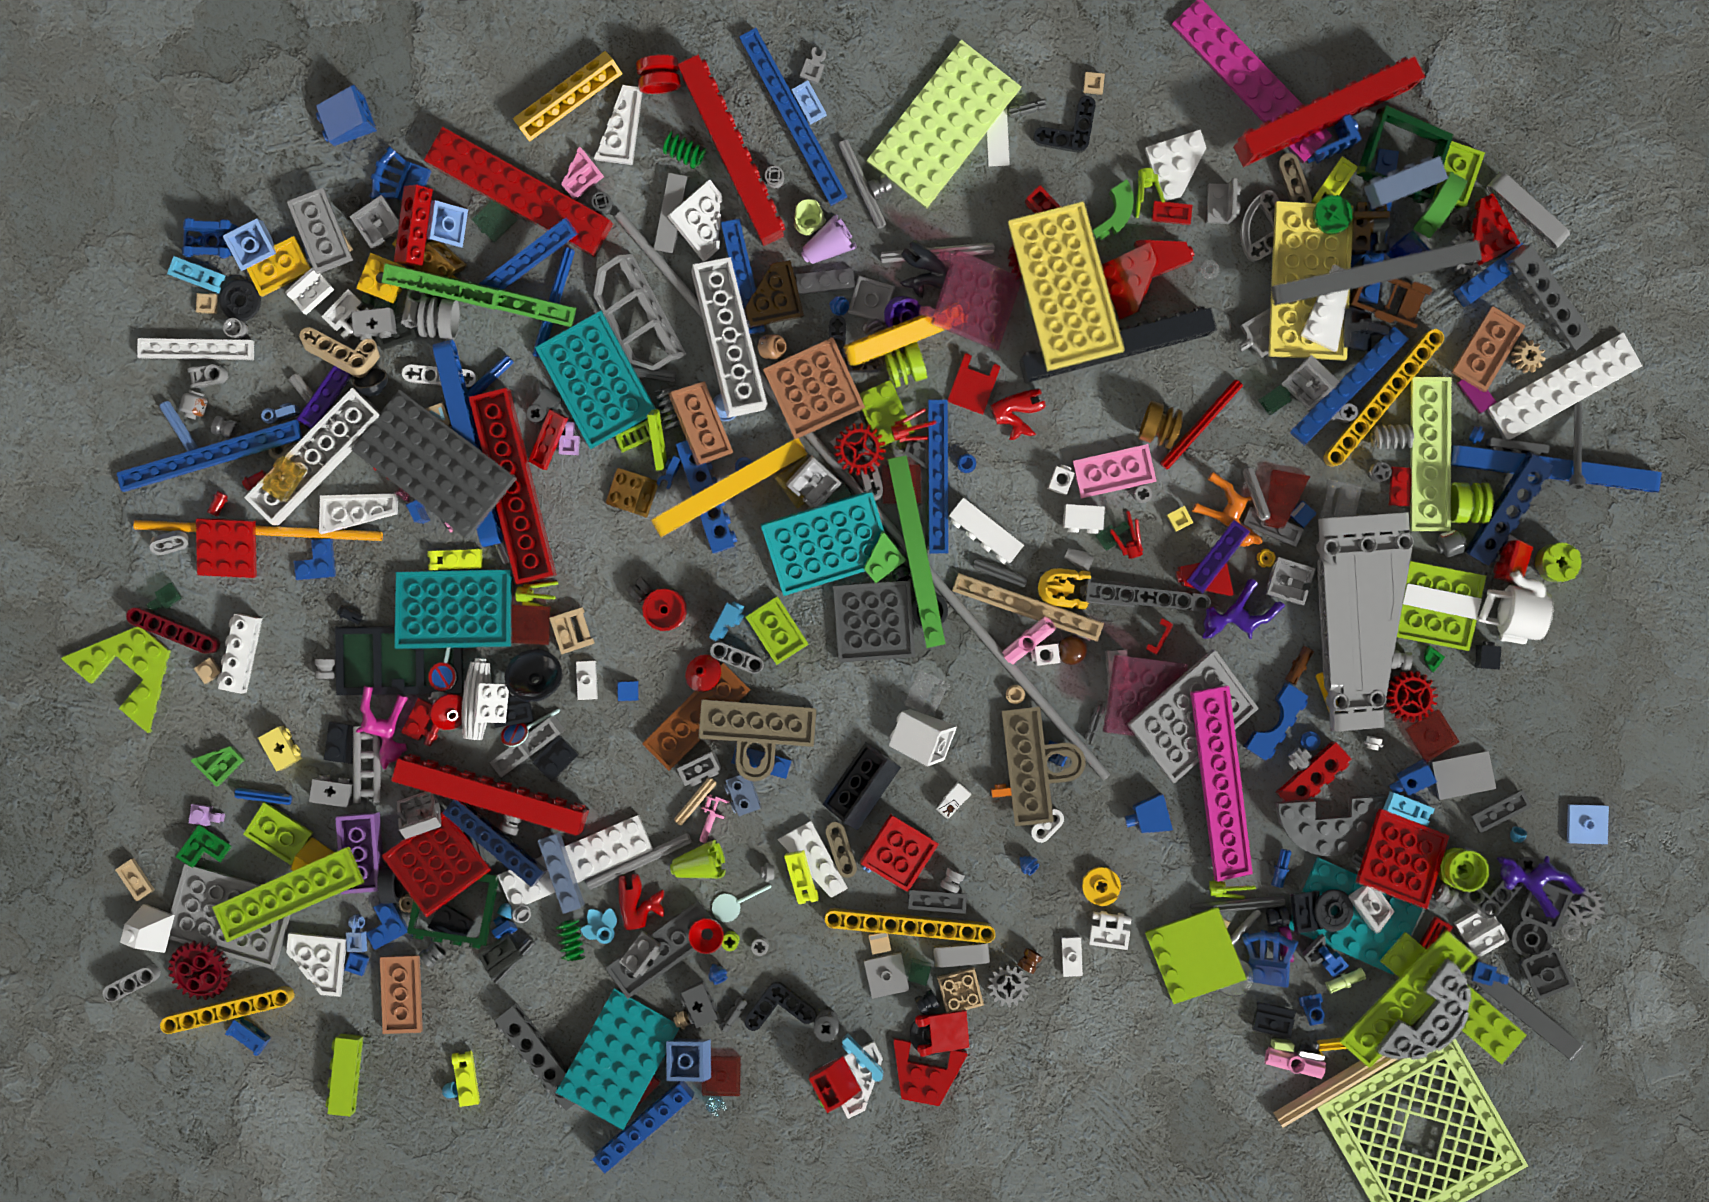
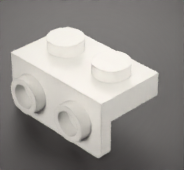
M311 268L285 293L307 315L334 288L321 273L316 274L314 268Z

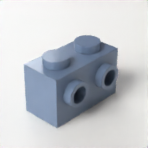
M740 774L726 779L727 784H724L727 795L731 794L733 800L731 807L734 813L742 816L761 809L762 806L752 781L744 779Z

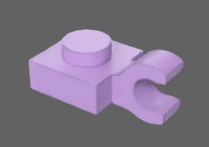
M574 422L566 423L565 435L560 437L559 454L579 455L580 436H574Z
M191 804L189 823L209 826L210 822H224L225 814L212 812L213 806Z

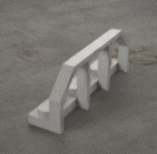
M633 254L618 255L598 269L593 296L600 309L604 312L632 364L650 370H657L671 360L680 359L687 355ZM619 262L621 270L627 276L629 285L634 291L609 308L602 295L606 271ZM637 296L639 304L647 313L649 323L625 338L612 313ZM653 326L657 337L662 341L665 352L668 355L656 364L637 359L628 344Z

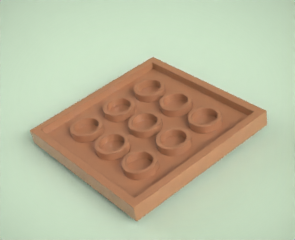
M833 337L763 369L794 439L801 438L865 408Z

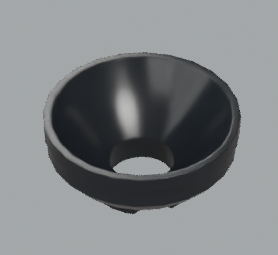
M375 368L371 369L362 378L355 377L352 383L357 392L370 397L382 393V390L388 383V376L385 370Z

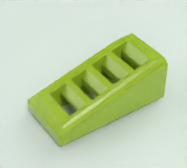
M648 420L615 436L622 453L651 441V436L647 434L648 431L650 435ZM638 429H640V431H641V433H642V436H643V438H644V439H642V440H641V437H640V435H639V433H638ZM631 432H633V435H634V437H635V440H636L635 443H634V441H633V439H632V436H631V434H630ZM624 435H626L627 440L630 444L628 446L626 445V442L623 438Z

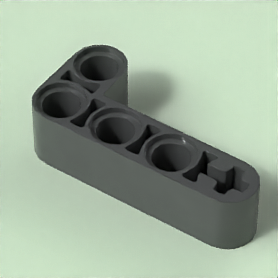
M1532 857L1518 859L1516 863L1522 869L1525 866L1523 863H1528V869L1524 870L1526 873H1530L1537 866L1536 861ZM1501 878L1488 894L1482 889L1475 890L1474 892L1477 894L1476 901L1470 899L1471 891H1464L1462 898L1481 917L1493 918L1499 915L1524 884L1518 882L1510 890L1504 887V881ZM1499 890L1505 893L1503 900L1498 898L1497 892ZM1487 904L1491 905L1493 909L1490 915L1485 911Z

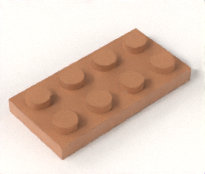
M1494 306L1490 307L1451 373L1482 392H1486L1524 330L1525 325Z
M705 381L669 393L697 466L733 453Z
M381 956L380 976L383 1034L421 1033L423 1028L420 956Z

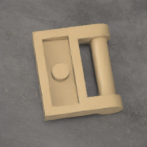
M583 607L550 618L561 654L595 644L594 639H591L583 615L585 613ZM576 616L584 639L582 642L578 641L571 617Z

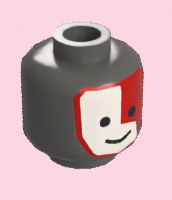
M1457 530L1440 534L1436 543L1437 551L1448 558L1463 553L1467 546L1464 534L1462 532L1459 533Z

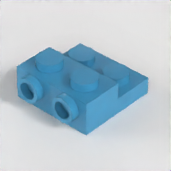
M735 601L732 604L727 603L709 638L718 641L720 638L724 639L729 629L726 627L727 625L730 627L740 625L744 617L742 614L744 606Z

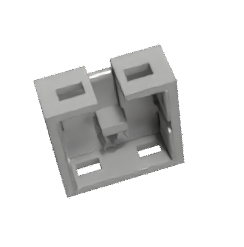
M382 195L350 216L370 248L374 251L387 243L386 239L390 236L395 238L398 234L399 218Z
M1310 355L1298 369L1296 368L1282 382V385L1310 410L1331 392L1339 381L1316 358Z
M812 455L786 483L798 496H800L799 492L804 495L803 500L811 508L821 506L841 484L840 480Z
M1276 557L1264 594L1294 604L1304 605L1308 590H1302L1304 583L1312 582L1316 568Z
M425 791L397 801V811L401 817L398 818L399 831L405 839L442 826L439 797L437 794Z

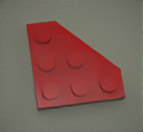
M1493 193L1475 203L1477 214L1476 218L1473 219L1472 233H1474L1473 241L1478 240L1482 260L1476 261L1478 266L1520 244L1517 235Z
M1152 242L1101 265L1107 289L1119 319H1124L1140 311L1145 293H1147L1152 280L1151 277L1159 262Z

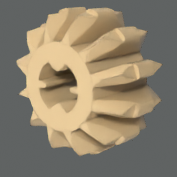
M1529 340L1528 342H1520V346H1514L1516 352H1512L1511 356L1515 357V359L1511 363L1518 364L1516 370L1522 368L1523 373L1528 371L1532 373L1536 371V368L1542 367L1540 361H1544L1546 358L1541 356L1545 350H1539V343L1534 345L1533 340ZM1529 354L1530 358L1526 359L1525 355Z

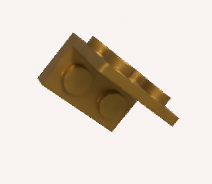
M431 241L425 245L423 266H411L410 269L452 277L453 274L463 271L466 264L444 243Z
M617 468L606 504L647 518L658 487L657 481Z

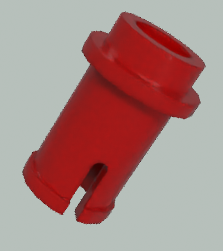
M261 470L250 477H244L242 483L247 491L252 490L266 476L265 472Z
M217 491L216 494H213L214 499L207 512L219 517L225 502H228V495Z

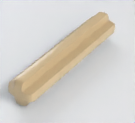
M708 778L674 818L677 824L683 825L716 785V781L713 778Z

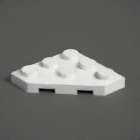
M1201 130L1145 148L1150 167L1154 170V174H1158V181L1165 202L1181 198L1205 152L1206 145Z
M711 180L706 181L667 216L703 262L710 258L719 249L720 245L718 237L721 224L720 203L722 202V194Z
M288 933L286 953L290 958L294 959L306 978L310 979L315 985L320 995L341 996L347 945L346 938Z
M875 1041L862 1046L881 1066L883 1057ZM847 1053L844 1057L862 1090L842 1105L847 1119L865 1111L875 1083L872 1079V1073L866 1067L862 1068L856 1062L857 1057L853 1053Z

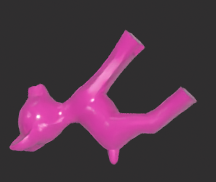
M364 685L360 705L363 718L361 727L356 732L364 731L382 738L380 764L386 770L389 763L395 762L402 752L407 751L405 743H397L393 740V734L398 716L408 698L398 694L389 718L387 720L375 718L370 710L373 688Z

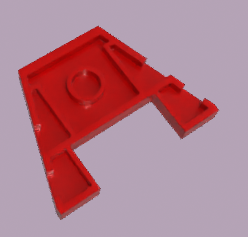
M894 1038L901 1099L940 1106L963 1065L968 1052L962 1050L950 1051L947 1068L908 1061L911 1041Z

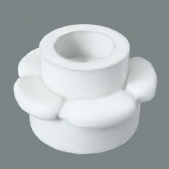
M1367 736L1366 741H1364L1369 749L1378 750L1379 747H1383V739Z

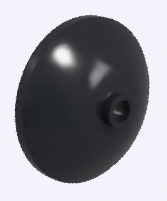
M541 649L527 650L515 656L508 664L504 676L505 684L510 694L521 701H541L552 695L559 687L562 680V667L558 659L548 651Z

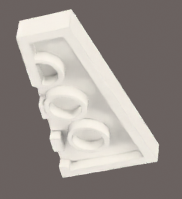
M622 86L594 160L633 165L642 92L639 91V87Z
M1334 264L1329 273L1345 269ZM1348 290L1318 296L1300 336L1336 352Z
M812 821L777 839L789 853L805 851L812 878L830 897L848 889Z

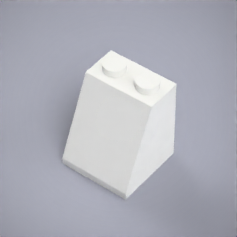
M912 709L902 711L897 717L896 728L890 735L891 741L889 746L925 766L944 761L957 726Z

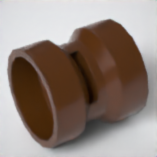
M1026 947L1023 952L1024 957L1018 961L1017 965L1025 971L1034 974L1036 965L1041 962L1043 956Z

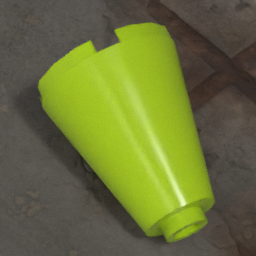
M712 840L673 859L670 864L671 873L677 878H723L726 869H722L725 858L720 844H715L716 840Z

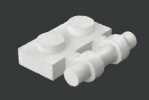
M348 289L323 314L322 318L336 331L343 326L346 330L341 336L347 340L351 335L354 336L353 324H349L347 320L352 316L351 312L360 311L359 308L364 303Z
M1107 911L1093 912L1092 919L1099 920V925L1091 924L1089 945L1128 950L1130 930L1123 929V924H1131L1132 917L1124 916L1122 913L1117 915L1108 914ZM1106 921L1117 922L1116 928L1106 927Z

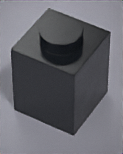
M1484 641L1483 645H1476L1475 668L1500 670L1502 646H1495V642Z

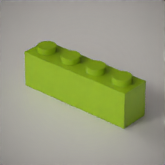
M339 1034L333 1039L332 1051H334V1056L330 1061L332 1075L328 1080L330 1094L326 1099L327 1114L350 1117L356 1111L363 1036Z

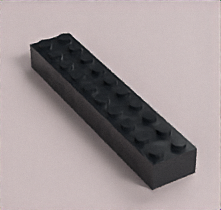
M1205 306L1194 308V311L1186 314V311L1175 313V316H1172V318L1162 316L1156 318V321H1153V323L1148 321L1137 323L1134 328H1130L1129 325L1120 327L1118 330L1124 348L1123 352L1047 371L1042 350L1037 353L1035 350L1025 352L1019 361L1024 382L1029 383L1210 336L1217 330L1211 308L1205 309Z

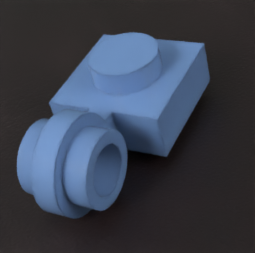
M286 403L280 405V409L277 410L271 408L264 409L261 413V418L265 423L271 424L278 419H286L301 412L299 406ZM271 413V417L268 419L267 415Z
M353 915L348 921L352 931L346 933L347 952L367 951L366 932H360V929L365 925V919L361 915Z

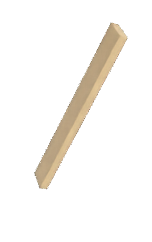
M960 573L957 574L952 589L953 592L1040 621L1045 616L1050 618L1055 627L1097 642L1104 623Z

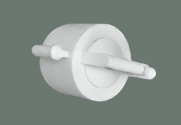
M1519 571L1511 573L1510 575L1514 582L1519 586L1509 585L1505 591L1489 589L1477 620L1496 625L1500 633V641L1526 644L1528 639L1541 640L1546 635L1551 623L1553 613L1552 596L1546 592L1542 582L1523 578ZM1495 597H1502L1498 606L1497 619L1488 617Z

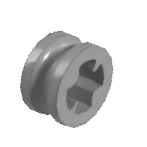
M1140 486L1134 491V498L1139 503L1148 502L1152 497V491L1147 486ZM1145 489V493L1148 492V497H1144L1142 500L1140 499L1141 496H1138V492Z
M764 937L755 938L751 945L752 952L757 956H763L769 948V942ZM758 942H762V946H765V949L762 948V951H758V947H755V944L758 945Z

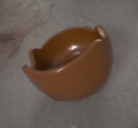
M1076 635L1065 637L1058 645L1060 660L1069 665L1080 663L1088 651L1086 642Z

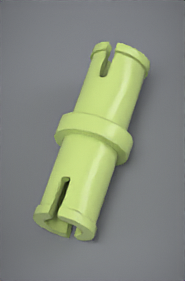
M1359 968L1347 974L1342 973L1340 977L1327 981L1325 984L1329 993L1332 994L1345 987L1348 989L1352 984L1366 980V975L1363 969Z

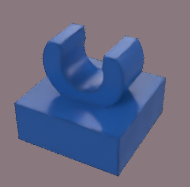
M499 916L493 920L497 928L492 930L495 938L499 939L506 933L512 934L518 930L515 923L506 921L504 917L501 918Z

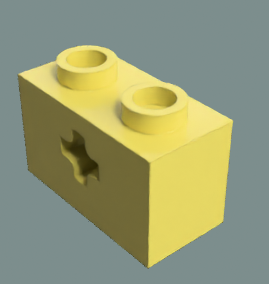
M284 726L276 727L258 738L276 772L302 759L300 756L301 750L296 744L294 745L291 740V732ZM283 744L284 748L282 749V751H280L279 748Z

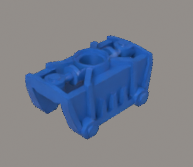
M187 218L183 222L184 241L182 254L185 257L193 255H218L223 259L233 256L230 249L222 248L227 247L223 235L239 227L230 223L227 219H222L220 222L195 221L193 218ZM189 231L200 232L204 237L199 236L198 239H195L189 235ZM211 237H216L218 240L214 247H210L208 243ZM196 243H198L199 246H202V247H190V246H193V245H195Z

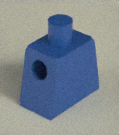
M1422 759L1397 773L1396 775L1399 780L1389 786L1393 793L1399 794L1405 790L1408 795H1411L1437 783V780L1428 764ZM1409 779H1413L1411 783H1407Z
M1162 793L1134 804L1135 814L1124 816L1127 828L1138 825L1141 833L1173 830L1164 794Z

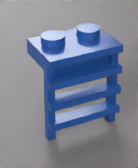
M1350 114L1343 117L1334 126L1339 141L1315 151L1316 155L1307 159L1308 164L1316 161L1318 164L1325 157L1327 159L1331 158L1336 152L1340 154L1346 148L1349 150L1361 140L1357 130L1358 124L1354 118L1352 119Z

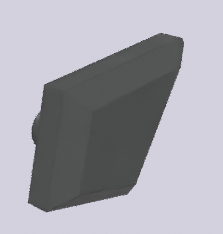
M908 441L905 454L928 470L929 441Z
M1323 934L1317 936L1302 953L1310 966L1315 962L1320 964L1323 961V955L1318 951L1323 945L1325 946V936Z
M1312 1041L1311 1047L1302 1044L1298 1052L1300 1058L1318 1062L1323 1061L1325 1057L1322 1051L1318 1050L1320 1044Z

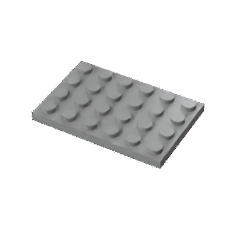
M1213 649L1127 724L1171 783L1177 782L1199 762L1191 692L1228 685L1230 687L1235 729L1259 709L1217 651Z
M184 864L170 913L175 916L169 939L184 944L186 942L190 944L193 940L198 944L203 940L205 946L208 942H210V948L212 949L217 946L216 951H223L222 955L275 969L291 915L230 942H226L212 907L262 884L196 865L192 868Z

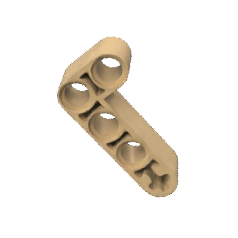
M304 328L300 332L299 337L305 350L358 378L366 376L380 357L377 345L372 339L361 341L357 348L353 350L313 328Z

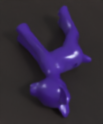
M1250 578L1239 598L1229 607L1227 612L1219 614L1214 607L1206 609L1207 615L1204 619L1205 632L1202 638H1212L1220 633L1228 623H1234L1247 633L1249 639H1252V632L1259 625L1266 624L1285 607V604L1278 601L1263 615L1251 616L1243 609V606L1258 583Z
M1545 856L1544 861L1530 873H1526L1511 858L1497 857L1502 865L1500 875L1504 881V887L1512 890L1518 882H1522L1537 899L1546 917L1555 918L1559 914V911L1553 906L1542 889L1549 880H1560L1573 894H1582L1586 890L1569 874L1555 869L1550 864L1549 856Z

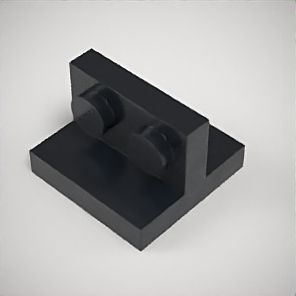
M1345 308L1344 348L1367 352L1371 350V336L1389 334V326L1381 325V322L1378 321L1372 322L1371 312Z

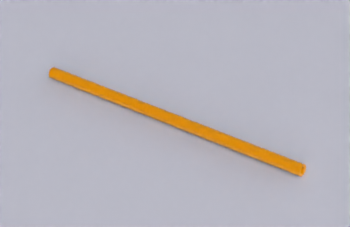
M135 520L133 524L135 530L196 532V523ZM256 526V535L383 540V532L336 530L320 534L317 528Z

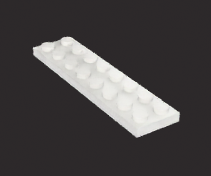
M1621 333L1493 404L1487 410L1503 439L1511 440L1642 367V364L1625 334Z
M639 814L565 846L577 883L653 851L652 844ZM543 856L535 859L547 869ZM511 870L497 875L512 907V911L520 904L527 905L555 893L548 871L533 887H530Z

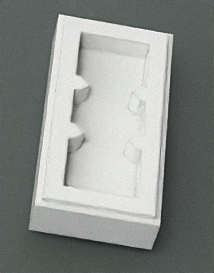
M596 661L576 662L578 700L598 699Z
M1061 937L1063 977L1083 976L1081 937Z

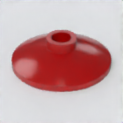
M711 655L695 657L688 664L685 673L686 682L689 687L698 692H705L714 688L721 677L722 670L719 661Z
M446 694L438 698L433 703L430 711V717L434 725L442 730H452L462 725L463 698L457 694Z

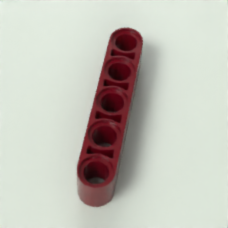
M131 608L126 613V619L130 624L201 653H215L220 648L221 644L217 637L146 608ZM137 612L141 614L139 621L136 619ZM154 619H157L159 622L157 628L153 626ZM172 626H175L176 628L175 635H172L171 633ZM190 633L194 635L193 642H190L188 639ZM207 640H210L212 643L210 649L206 647Z

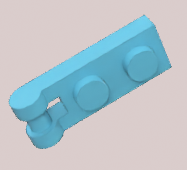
M175 256L167 272L168 275L218 294L221 290L219 288L220 284L226 277L223 274ZM210 276L214 277L212 285L207 283Z
M1391 791L1383 808L1386 811L1425 826L1429 825V817L1435 810L1432 807Z
M847 1033L842 1038L843 1049L848 1054L853 1053L857 1057L856 1062L862 1068L866 1067L872 1073L874 1081H881L883 1078L882 1067Z

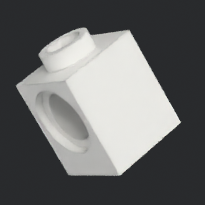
M1062 464L1060 467L1056 466L1047 489L1064 496L1067 495L1075 474L1071 472L1072 468ZM1058 474L1066 476L1067 481L1065 484L1057 482Z
M1058 644L1035 646L1034 650L1031 651L1032 662H1035L1037 666L1060 663ZM1044 649L1050 652V657L1047 660L1040 658V652Z

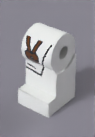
M957 782L946 794L936 810L946 819H949L972 794Z

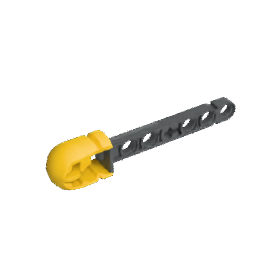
M1051 569L1041 576L1038 583V591L1042 600L1056 607L1073 608L1075 606L1077 609L1085 610L1089 603L1132 608L1135 605L1206 611L1211 605L1210 598L1204 594L1191 593L1190 595L1187 592L1140 588L1134 583L1091 579L1089 571H1080L1078 573L1076 570ZM1067 577H1071L1074 580L1084 579V586H1080V594H1083L1082 602L1079 599L1065 600V597L1069 594H1074V585L1066 580ZM1059 579L1066 580L1065 583H1059ZM1105 587H1109L1112 590V595L1109 598H1104L1102 595V590ZM1124 589L1129 590L1131 593V597L1128 600L1121 598V592ZM1146 591V595L1154 596L1153 592H1156L1154 597L1155 604L1152 603L1153 599H1146L1143 602L1140 595ZM1058 592L1064 593V596H1057ZM1162 593L1167 594L1169 597L1166 604L1159 602V596ZM1181 595L1187 598L1185 606L1178 604V598ZM1200 597L1206 600L1204 608H1199L1196 604Z

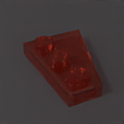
M1274 469L1271 471L1267 498L1270 518L1264 521V526L1280 529L1286 526L1310 476Z

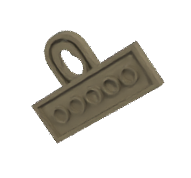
M701 700L698 739L737 741L735 766L738 773L746 780L760 781L768 777L773 770L776 744L814 747L816 708ZM752 743H758L764 748V757L757 768L749 764L746 754L747 747Z
M1040 707L1002 711L1015 826L1054 822L1049 784L1077 779L1085 769V756L1079 747L1071 743L1045 745ZM1053 754H1060L1063 757H1070L1072 764L1069 768H1065L1059 773H1054L1048 768L1047 760Z

